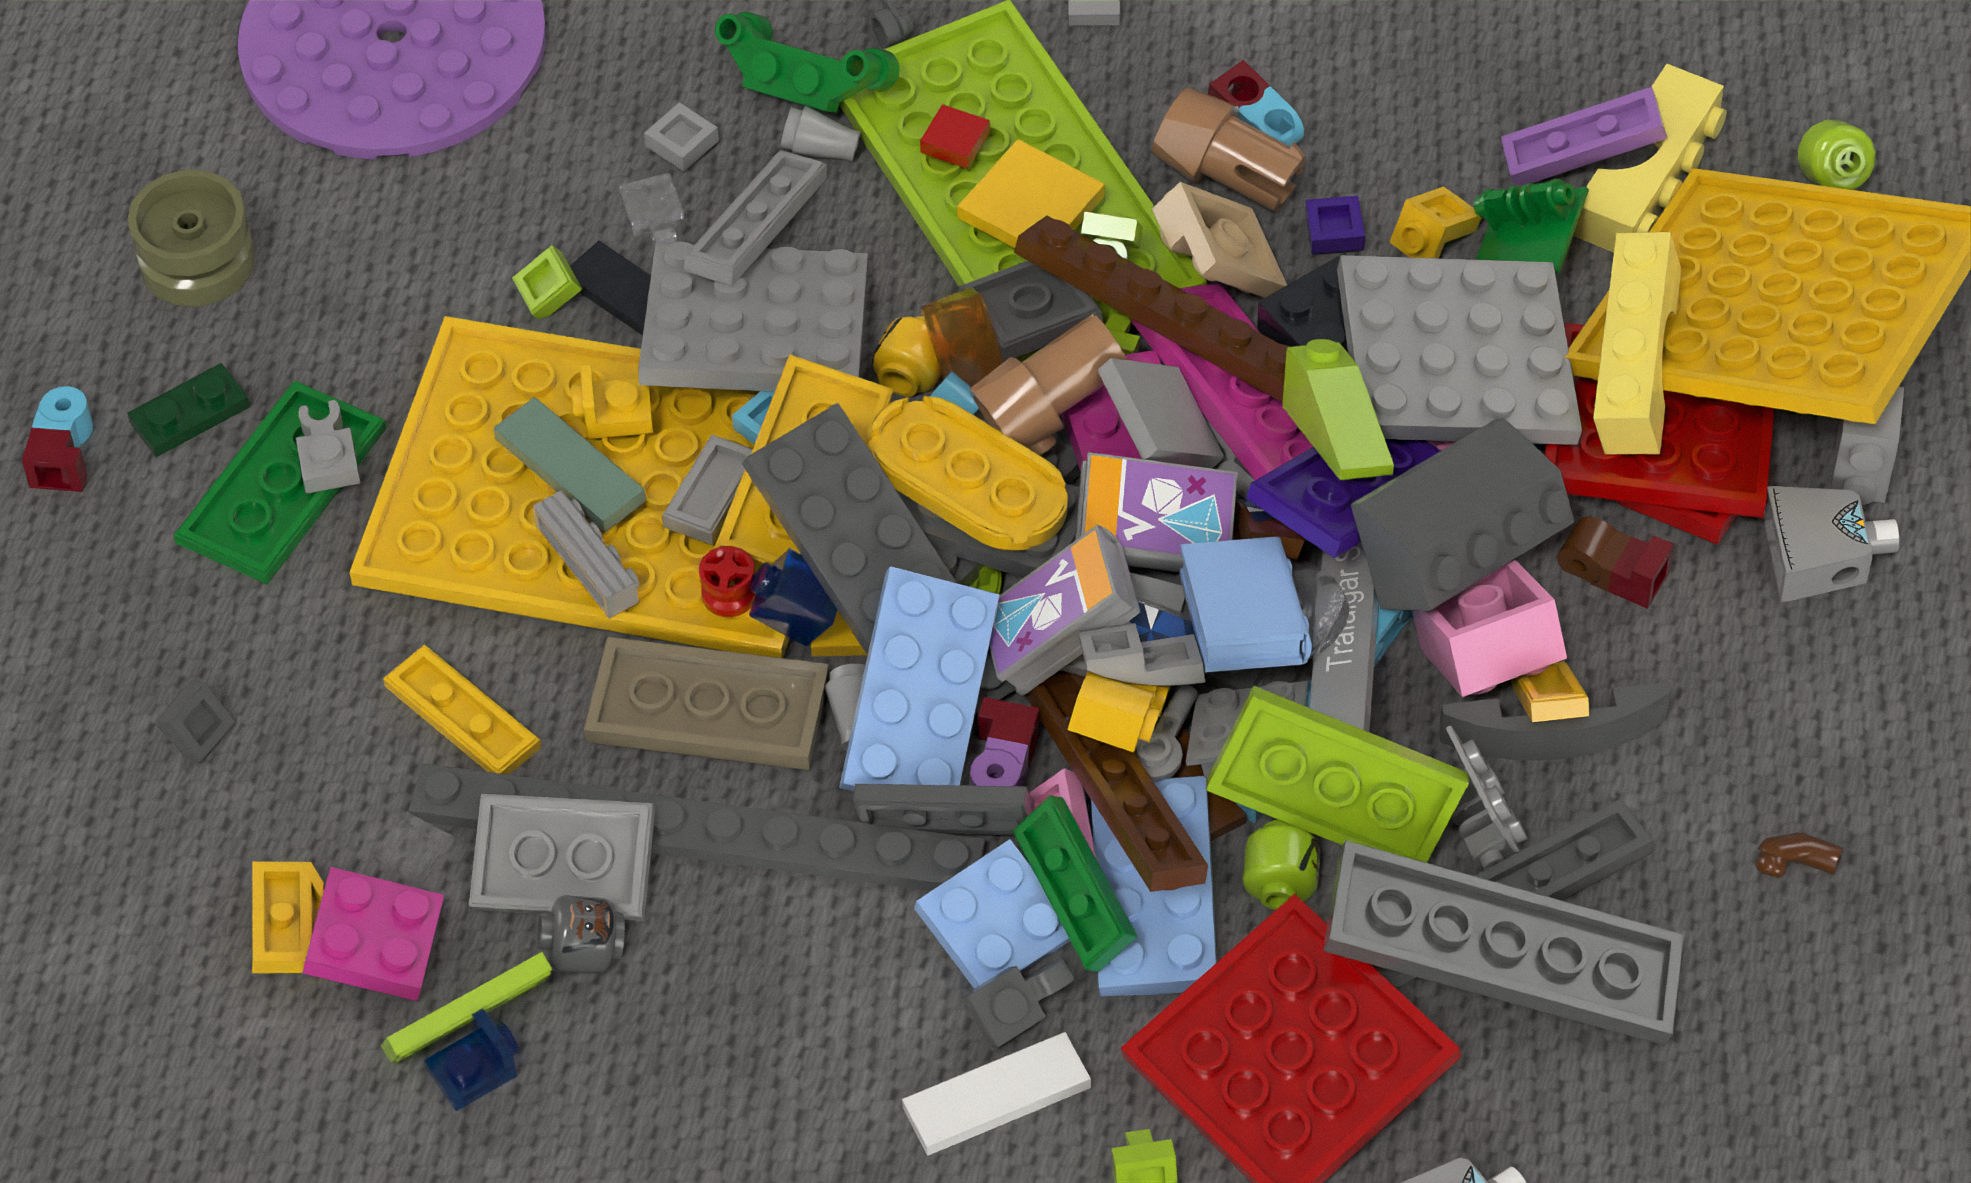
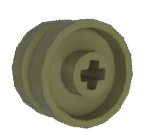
M186 169L162 175L147 184L132 201L127 218L143 282L157 298L174 305L195 307L219 302L238 291L252 274L256 255L240 191L227 178L203 170Z

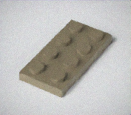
M607 637L584 726L585 740L588 743L810 770L826 697L825 685L830 679L829 664Z

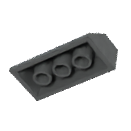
M1505 418L1491 421L1351 503L1380 608L1389 610L1431 611L1575 522L1560 469Z

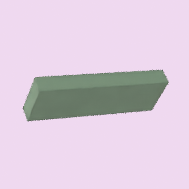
M536 397L532 398L494 427L495 439L554 490L557 492L563 491L570 501L576 499L582 507L584 515L604 532L608 531L646 501L645 489Z

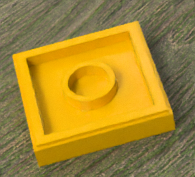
M1017 139L958 204L957 217L1015 248L1018 235L1046 215L1053 219L1064 221L1073 230H1076L1083 222L1084 212L1091 213L1105 197V184Z

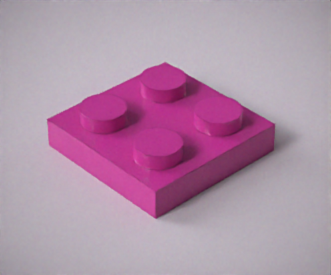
M330 866L302 973L418 1001L444 895Z

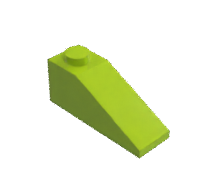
M1316 339L1309 341L1304 346L1287 347L1282 407L1339 480L1393 475L1394 464L1358 364L1339 342L1336 343L1331 340Z

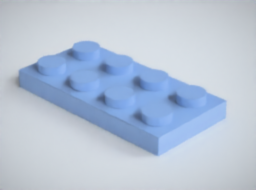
M891 566L887 569L839 788L854 792L855 784L960 785L999 594Z
M1204 776L1172 778L1154 782L1208 864L1206 882L1201 885L1181 887L1171 891L1150 892L1091 800L1093 846L1096 860L1138 935L1137 938L1098 972L1100 996L1183 993L1217 963L1209 805L1206 778Z

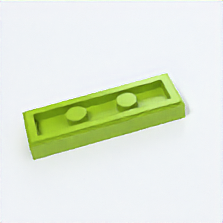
M540 952L388 1036L381 1044V1047L390 1062H395L396 1064L544 982L550 976L552 968L543 952Z

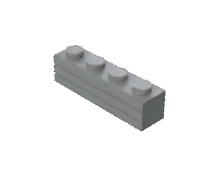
M560 490L553 494V496H549L542 502L533 505L536 527L609 619L639 602L637 587L640 584L636 574L631 568L625 570L621 565V559L617 550L612 545H605L598 526L594 522L588 523L586 521L583 509L576 499L570 501L566 494Z

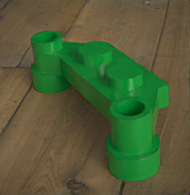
M741 12L737 15L724 14L717 20L715 25L717 40L727 46L744 76L742 87L823 111L837 113L840 102L864 89L886 91L896 83L899 76L898 60L893 53L887 50L867 48L863 51L851 50L843 59L839 60L773 41L771 23L765 16L750 12Z

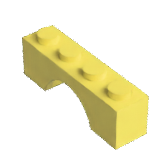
M1670 64L1665 65L1652 88L1658 101L1667 139L1655 142L1654 144L1658 149L1657 153L1640 165L1617 170L1597 169L1586 186L1589 192L1573 236L1614 253L1616 233H1648L1659 218L1657 214L1661 208H1666L1682 185L1680 178L1684 172L1690 173L1693 168H1698L1704 153L1703 142L1707 137L1716 139L1724 125L1727 110L1721 108L1723 85Z
M1671 232L1616 233L1593 417L1605 454H1660L1665 414L1662 380L1663 337L1668 315H1676L1681 266Z

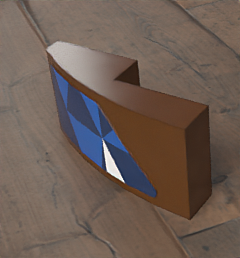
M1235 498L1232 537L1241 539L1281 538L1286 557L1298 559L1304 543L1301 535L1251 501Z

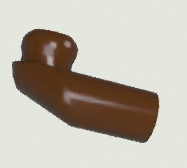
M1799 832L1764 839L1757 848L1761 850V853L1755 865L1758 871L1776 878H1780L1786 873L1789 861L1799 862L1834 875L1844 848Z

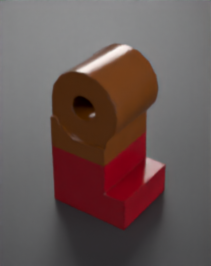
M1583 517L1577 521L1560 549L1557 561L1565 572L1648 609L1669 574L1674 543L1654 535L1649 543L1617 531L1602 519Z

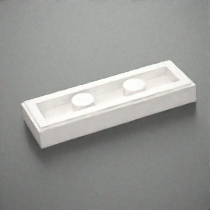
M1063 1032L902 1099V1104L928 1156L1091 1088V1078L1066 1032Z

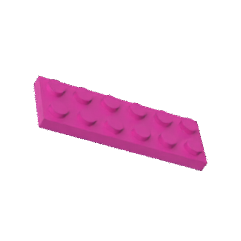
M1220 283L1180 288L1189 294L1203 298L1207 304L1228 316L1248 323L1255 331L1259 332ZM1132 319L1133 325L1151 348L1157 351L1161 361L1165 365L1179 367L1201 412L1254 480L1313 447L1283 409L1281 401Z

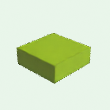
M553 245L512 277L531 314L539 320L553 314L582 290L563 253Z

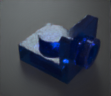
M484 1009L472 1014L475 1027L474 1032L424 1060L426 1070L455 1111L462 1109L517 1077L513 1056L519 1053L518 1044L506 1024L501 1021L494 1025Z

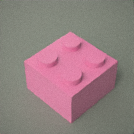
M1515 559L1431 611L1412 610L1419 644L1423 653L1462 697L1470 694L1487 693L1499 683L1521 675L1538 674L1547 669L1549 665L1567 659L1555 599Z

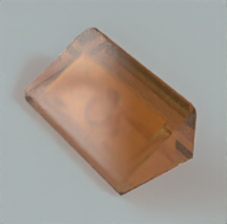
M967 288L920 307L943 381L953 371L970 387H973L1004 363L981 293Z

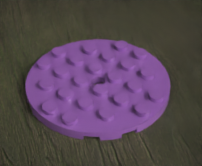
M249 0L239 27L238 54L244 82L251 98L260 111L274 125L304 144L310 142L314 145L334 150L336 155L353 158L377 159V156L407 153L409 157L435 152L467 140L490 127L514 107L521 99V93L528 86L533 75H537L546 45V25L541 0ZM384 31H400L406 34L403 39L395 43L379 40Z

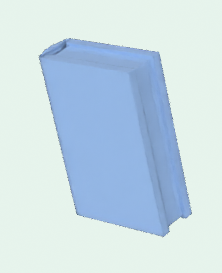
M1266 537L1181 544L1183 568L1180 569V579L1205 672L1301 665L1308 661L1312 649L1309 636V622L1307 617L1303 615L1292 577V564L1290 559L1286 557L1281 538Z

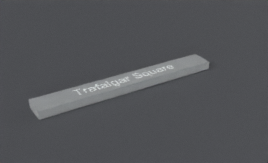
M1362 542L1336 558H1333L1325 551L1322 553L1309 708L1369 732L1379 601Z

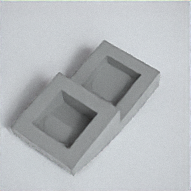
M1135 623L1079 632V641L1087 671L1123 682L1145 685H1186L1205 682L1203 661L1194 634L1141 642Z

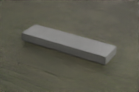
M780 150L684 256V272L733 286L823 184L827 177V164Z

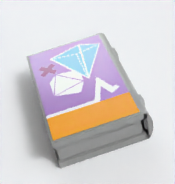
M1088 452L1087 461H1083L1081 464L1075 540L1099 524L1120 541L1127 566L1180 572V569L1183 568L1181 544L1232 540L1237 472Z
M1097 524L999 595L989 647L997 678L1002 682L1007 680L1014 685L1019 695L1024 696L1083 654L1079 641V632L1124 625L1140 613L1122 545L1105 527Z

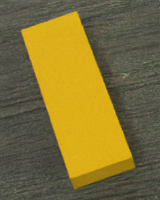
M425 644L383 678L384 686L487 772L510 775L542 748L538 737Z

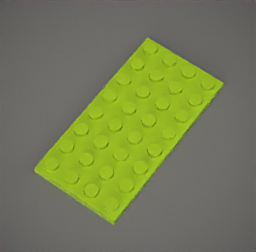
M1006 0L884 49L893 53L898 60L900 71L896 83L886 91L864 89L839 103L854 129L861 132L860 138L958 286L1028 261L1015 254V248L957 217L958 204L1017 139L1104 183L1105 197L1091 213L1139 221L1143 227L1140 249L1126 247L1129 253V261L1143 269L1156 272L1163 280L1178 288L1207 285L1206 279L1194 268L1189 255L1176 254L1164 244L1160 237L1161 228L1152 210L1154 207L1153 203L1011 0ZM942 104L990 120V133L968 169L920 153V140ZM1083 222L1075 230L1080 234H1082L1081 230ZM1092 297L1101 309L1104 325L1111 312L1125 315ZM1040 349L1016 357L1015 359H1017L1020 362H1023Z

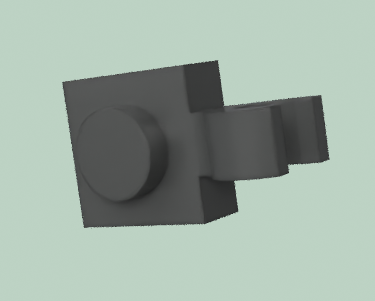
M1063 959L1056 963L1050 961L1025 978H1023L1017 966H1011L961 998L987 1042L992 1048H998L1044 1019L1046 1016L1037 1001L1059 991L1075 979Z

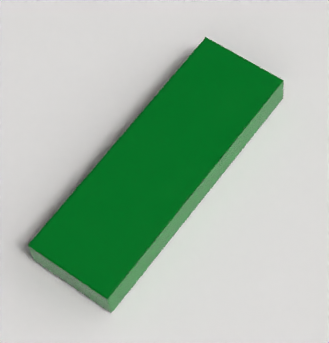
M1049 795L1012 832L1086 970L1099 972L1138 935L1063 797Z

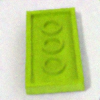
M1253 686L1207 777L1206 791L1340 845H1343L1346 840L1427 863L1469 784V774L1454 766Z

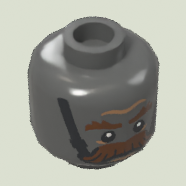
M560 896L555 900L550 915L540 914L537 949L548 950L549 962L558 971L603 973L608 969L612 960L620 961L625 932L624 915L615 913L613 904L605 898Z

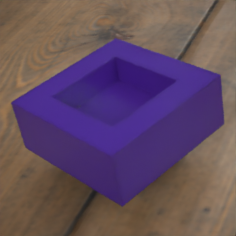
M1358 195L1305 200V217L1311 254L1364 250L1365 232Z

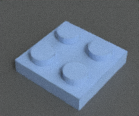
M1010 839L918 899L914 907L915 911L974 989L1011 966H1017L1022 974L1070 942L1031 866Z

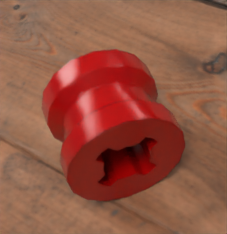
M720 546L710 550L702 557L699 564V579L702 584L701 595L705 607L713 614L722 617H736L746 613L757 599L755 567L750 554L738 547ZM734 581L735 585L729 587V583Z

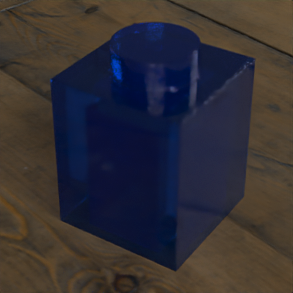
M789 548L772 564L765 562L759 568L750 588L751 592L756 594L749 613L750 617L804 646H808L833 625L837 608L801 554Z

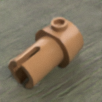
M1191 87L1185 88L1172 103L1163 118L1153 141L1152 154L1194 185L1199 184L1206 175L1271 212L1278 213L1297 185L1289 181L1294 173L1298 175L1303 173L1306 155L1295 142L1290 147L1238 119L1239 109L1237 105Z
M1092 314L1023 362L1010 357L971 387L969 391L990 426L1040 456L1055 445L1056 439L1053 434L1064 428L1059 415L1104 385L1098 369L1110 358L1127 360L1104 323Z

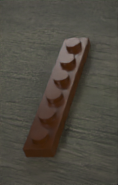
M1046 215L1018 235L1014 250L1015 254L1283 403L1287 347L1290 346L1279 344L1255 331L1248 323L1234 319L1207 304L1203 298L1181 290L1163 280L1156 272L1143 269L1118 255L1111 247L1096 243L1073 230L1064 221L1053 219Z
M1059 670L1025 694L1031 706L1039 708L1041 722L1149 891H1171L1181 887L1205 884L1208 869L1207 862L1135 753L1067 730L1085 677Z

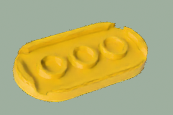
M923 396V401L908 402L909 397L889 403L872 419L869 425L867 447L893 487L979 542L1002 550H1025L1047 542L1062 528L1067 516L1068 494L1065 490L1066 483L1061 472L1043 457L1012 438L1005 436L999 430L958 405L939 397Z

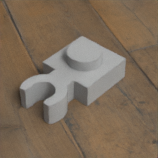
M335 400L328 401L330 413L322 420L312 419L307 405L300 406L299 408L300 424L305 436L297 437L296 442L306 494L360 484L350 428L342 429L343 421L340 407Z

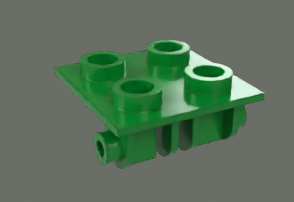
M1554 179L1547 183H1527L1523 186L1514 185L1509 187L1508 191L1505 189L1484 190L1481 196H1477L1474 200V211L1479 217H1484L1489 225L1476 260L1553 262L1555 274L1560 273L1589 189L1587 187L1573 188L1570 183H1564L1561 179Z

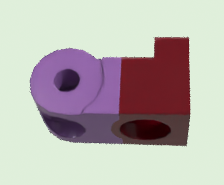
M983 697L978 714L979 740L987 742L984 752L976 757L971 765V786H1024L1040 735L1039 708Z

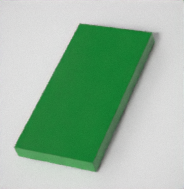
M294 380L174 533L175 543L268 585L342 488L306 494L296 442L297 437L305 436L299 419L300 406L307 405L310 417L314 420H322L330 413L328 401L335 400L338 403L343 421L342 429L350 428L357 466L387 429L385 420Z

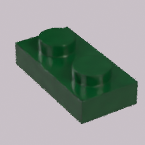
M220 363L127 412L132 427L154 456L158 457L250 408V403L247 395L223 364Z

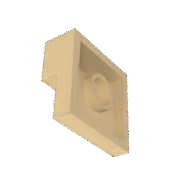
M1179 182L1172 190L1168 191L1163 199L1152 208L1161 228L1160 237L1164 244L1176 254L1192 256L1194 268L1205 279L1209 281L1216 280L1236 287L1246 294L1253 293L1264 298L1287 286L1252 208Z

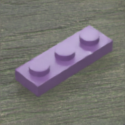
M1652 87L1501 136L1510 176L1514 185L1520 186L1667 139L1658 101Z

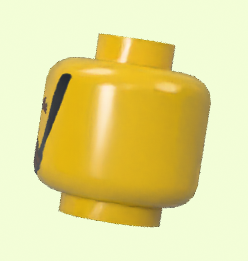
M923 316L896 318L887 326L873 354L872 365L881 385L894 389L893 393L912 397L916 393L929 392L936 386L949 360L951 347L947 337L933 320Z

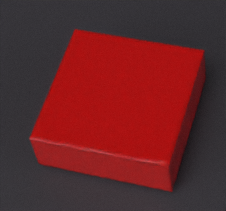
M942 104L920 140V153L968 169L990 133V120Z

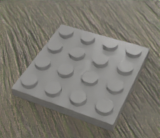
M687 242L655 243L639 360V385L775 392L789 354L859 377L868 253H852L844 249L810 251L798 250L793 247L765 248L736 283L731 286L684 272V256L694 245Z
M1340 256L1337 274L1348 354L1359 366L1385 439L1459 441L1491 421L1505 418L1531 443L1578 444L1582 427L1571 363L1569 359L1565 358L1569 351L1553 262Z

